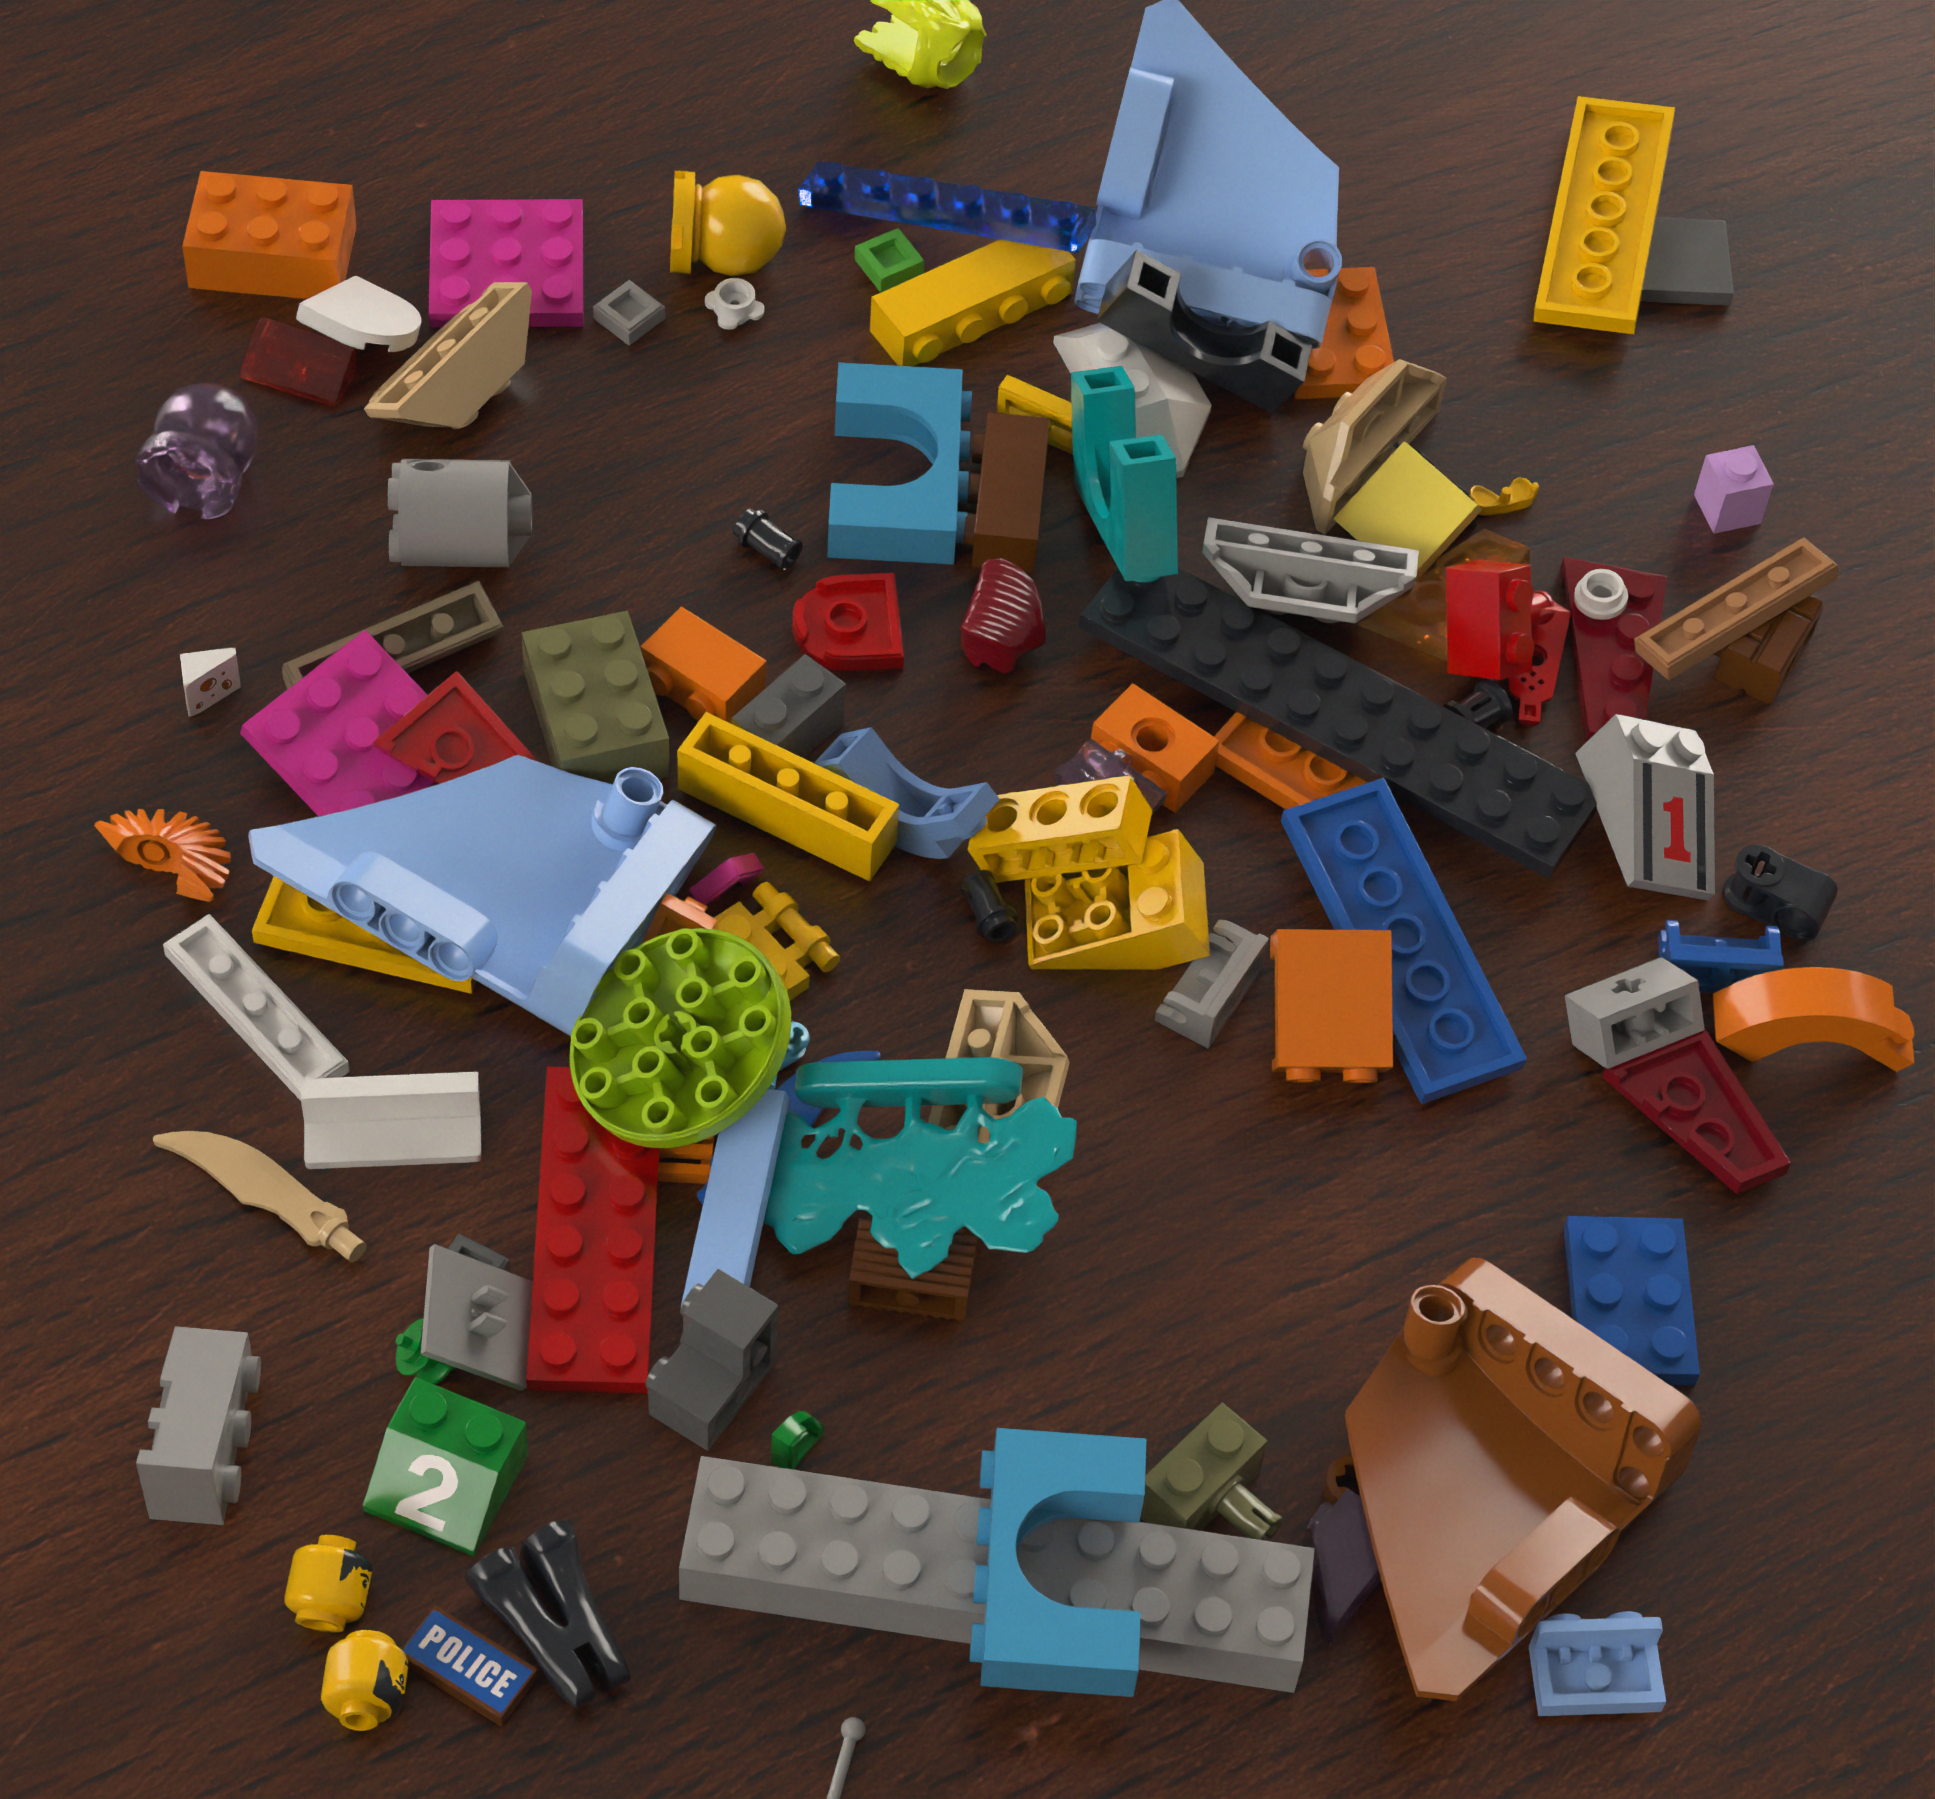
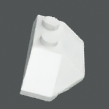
M1101 323L1055 335L1053 343L1070 373L1122 366L1135 387L1136 438L1162 434L1176 457V478L1183 477L1189 464V459L1211 412V403L1193 372Z

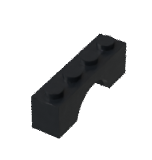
M1136 250L1106 283L1097 322L1271 414L1304 383L1312 343L1270 321L1252 327L1232 328L1220 326L1201 318L1186 305L1179 289L1181 273Z

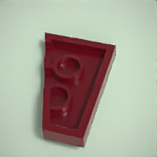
M1706 1029L1609 1069L1605 1068L1602 1076L1603 1079L1736 1194L1787 1174L1791 1165L1790 1160Z

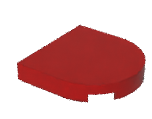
M895 572L835 575L816 582V587L809 590L802 598H798L793 608L792 632L795 643L800 651L822 667L832 670L903 669L904 651Z

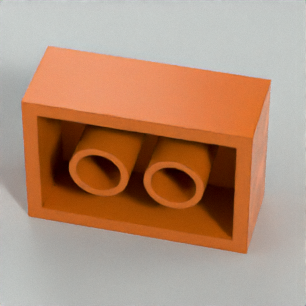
M200 171L182 245L188 288L309 299L345 281L357 227L353 185Z

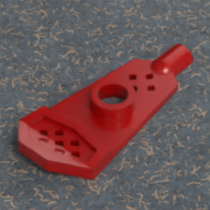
M1554 602V607L1541 609V613L1554 611V616L1550 622L1544 625L1531 626V635L1534 642L1533 656L1538 657L1542 664L1532 666V671L1508 678L1509 695L1520 702L1519 722L1528 727L1536 726L1540 723L1541 704L1552 700L1571 616V611Z

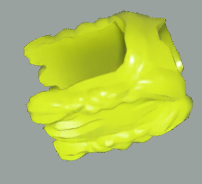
M870 0L873 4L885 8L893 14L891 15V23L876 22L872 32L863 30L854 38L856 46L863 52L873 54L875 60L882 61L887 68L896 70L899 76L907 77L911 84L924 88L938 86L949 89L963 82L973 73L977 65L981 63L983 40L987 34L983 28L982 16L978 8L969 0Z

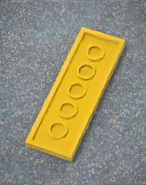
M1578 96L1535 303L1534 322L1627 334L1635 333L1674 123L1675 107Z

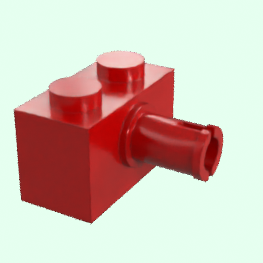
M1475 560L1446 567L1448 674L1502 680L1532 671L1534 642L1531 635V626L1544 625L1552 620L1554 611L1541 613V609L1554 607V602L1551 596L1544 591L1533 592L1531 565Z

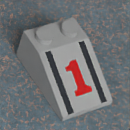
M1615 714L1575 754L1586 782L1589 783L1597 803L1596 808L1628 887L1708 901L1715 895L1714 773L1705 754V746L1695 730Z

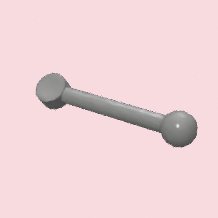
M850 1717L841 1725V1733L844 1740L827 1799H840L855 1744L865 1734V1724L857 1717Z

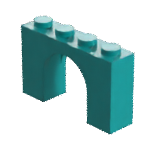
M1122 366L1071 372L1074 486L1125 581L1134 580L1146 583L1153 582L1161 576L1178 574L1175 455L1162 434L1136 438L1135 387Z

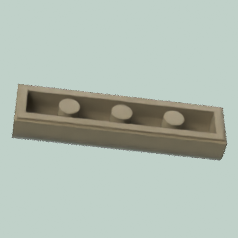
M477 581L364 630L408 674L501 634L504 626L481 583ZM364 630L284 663L282 675L287 690Z

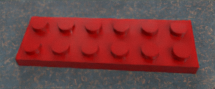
M547 1066L526 1375L527 1391L648 1394V1388H646L645 1384L649 1375L660 1148L644 1147L629 1143L611 1134L599 1124L579 1099L573 1084L570 1067Z

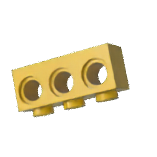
M1131 776L1010 792L997 795L1000 800L985 815L988 819L986 825L977 834L970 837L967 849L981 870H989L993 873L996 883L1142 863L1152 809Z

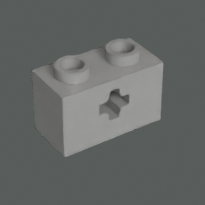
M1662 957L1565 995L1572 1045L1607 1069L1705 1030L1698 980Z

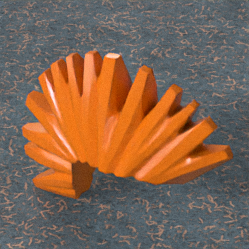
M137 809V816L128 810L125 811V818L116 813L110 816L111 824L98 821L94 825L115 851L126 861L141 864L144 868L152 869L155 872L177 873L176 894L211 902L214 895L209 888H223L225 885L224 879L229 877V870L221 866L230 863L231 860L230 852L221 850L226 846L224 837H219L220 832L217 829L210 830V823L198 824L199 818L196 816L187 819V813L179 811L169 822L165 823L164 809H158L150 822L144 809Z

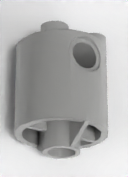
M402 459L401 463L392 464V478L388 479V510L398 511V514H394L393 530L389 532L390 562H401L402 566L510 567L532 534V493L512 467L510 460Z

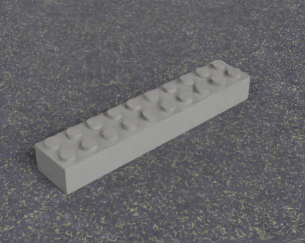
M701 1456L679 1566V1600L970 1644L972 1623L984 1624L985 1604L973 1603L975 1565H987L988 1546L976 1545L979 1507L990 1508L991 1499ZM1080 1518L1059 1519L1046 1523L1031 1532L1018 1548L1016 1555L1023 1575L1032 1587L1050 1600L1074 1607L1141 1611L1140 1670L1291 1693L1295 1692L1303 1664L1315 1548L1144 1522L1135 1523Z

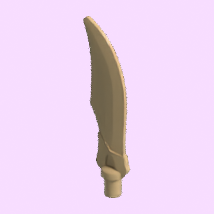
M180 1131L159 1134L153 1137L155 1146L172 1151L193 1162L221 1183L242 1204L263 1208L279 1215L280 1219L294 1228L308 1245L314 1247L323 1245L326 1249L334 1248L350 1262L357 1261L365 1252L366 1243L348 1230L349 1225L344 1209L338 1208L329 1202H323L261 1151L241 1141L210 1132Z

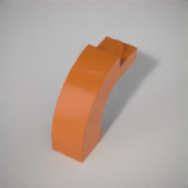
M1791 968L1755 975L1713 993L1716 1042L1752 1063L1792 1045L1808 1042H1835L1852 1046L1896 1072L1915 1064L1912 1042L1914 1027L1910 1016L1894 1006L1893 986L1873 976L1836 968Z

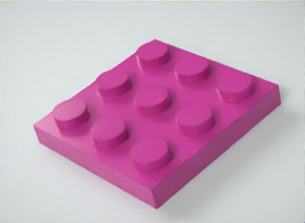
M583 199L431 200L430 327H443L467 305L476 302L482 296V292L494 282L528 283L532 290L528 327H584Z
M366 630L246 721L240 731V734L318 816L362 807L438 785L372 747L373 741L422 701L427 694Z

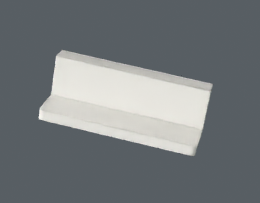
M478 1072L301 1079V1104L304 1117V1161L308 1169L468 1163L481 1160V1106Z

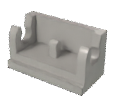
M1218 920L1213 927V930L1219 935L1209 934L1210 956L1193 960L1175 988L1168 992L1164 998V1003L1157 1009L1154 1019L1156 1022L1208 1049L1262 971L1269 940L1268 937L1260 933L1255 935L1227 920Z

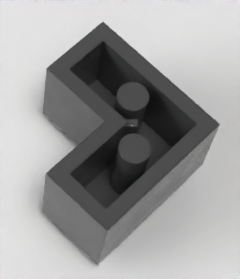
M720 1269L716 1270L704 1286L698 1283L687 1294L680 1309V1314L683 1316L681 1345L670 1359L664 1356L657 1361L650 1371L645 1384L646 1388H648L649 1415L707 1451L710 1450L777 1363L778 1304Z

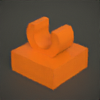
M668 893L660 903L641 944L655 937L683 928L714 929L718 920L706 914L708 906L688 896L685 901H682Z

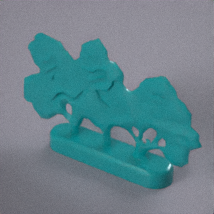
M975 1057L816 1062L804 1064L796 1070V1097L803 1103L813 1107L840 1108L841 1111L829 1122L815 1129L807 1124L803 1116L787 1111L763 1223L774 1227L776 1238L792 1254H801L830 1240L842 1228L843 1222L856 1210H865L873 1216L870 1229L872 1237L884 1248H895L898 1251V1262L912 1280L923 1272L931 1270L948 1257V1249L952 1244L954 1233L963 1226H966L977 1237H980L988 1249L1026 1253L1043 1242V1234L1050 1231L1059 1220V1214L1054 1210L1049 1194L1037 1187V1182L1040 1178L1057 1170L1073 1159L1077 1121L1073 1118H1062L1058 1108L1052 1105L1045 1097L1029 1100L1009 1117L995 1120L982 1108L983 1104L1007 1103L1015 1100L1021 1094L1023 1069L1019 1064L1007 1059ZM967 1105V1109L955 1129L945 1130L933 1123H926L920 1118L921 1106ZM905 1106L904 1128L897 1136L888 1139L871 1138L857 1124L861 1107ZM978 1126L986 1127L990 1132V1139L986 1144L978 1142ZM843 1128L845 1134L839 1149L829 1158L821 1159L817 1157L816 1152L827 1135L838 1137L839 1129ZM815 1134V1141L807 1149L802 1148L801 1140L804 1135ZM853 1134L858 1135L863 1143L860 1150L850 1146Z

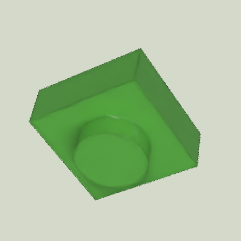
M899 228L855 246V261L880 293L924 274V259Z

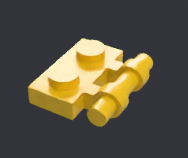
M767 881L760 884L752 895L763 910L753 916L739 901L714 917L718 920L714 929L737 935L755 946L770 961L781 976L790 1001L809 988L810 975L803 967L814 961L823 972H829L839 963L840 956L829 945L830 937L819 926H811L798 913L799 906L795 900L786 892L779 893ZM780 928L795 941L794 944L786 949L771 935Z

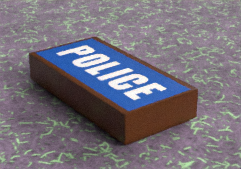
M434 1605L401 1648L407 1657L410 1670L501 1727L538 1679L537 1668Z

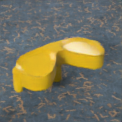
M1519 477L1514 479L1509 487H1503L1500 496L1482 486L1476 485L1470 489L1469 496L1482 509L1479 515L1503 514L1528 508L1534 499L1537 498L1539 485L1537 482L1532 484L1529 480Z

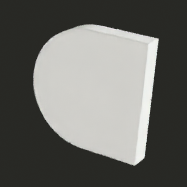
M358 276L349 278L299 303L296 316L300 323L345 345L364 350L366 342L389 345L388 352L402 351L414 345L417 341L421 325V316L413 305L403 298Z

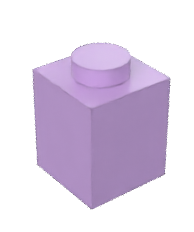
M1752 445L1706 455L1694 496L1713 534L1761 524L1774 483L1755 446Z

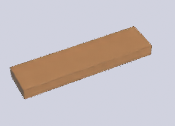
M1803 537L1634 639L1635 652L1669 681L1838 579V564Z

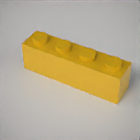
M1043 221L1037 222L872 296L870 332L898 366L913 367L919 363L929 362L945 351L963 343H971L991 330L1005 324L1015 323L1024 315L1048 304H1056L1072 294L1076 259Z
M705 712L677 750L678 790L869 882L897 843L900 804L710 713Z

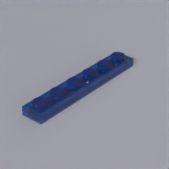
M818 161L798 188L801 206L1079 253L1097 225L1095 207L1078 205L1070 201H1054L1030 197L1023 193H1006L982 189L975 185L940 182L928 177L917 178L893 174L880 169L869 170L845 166L838 162Z

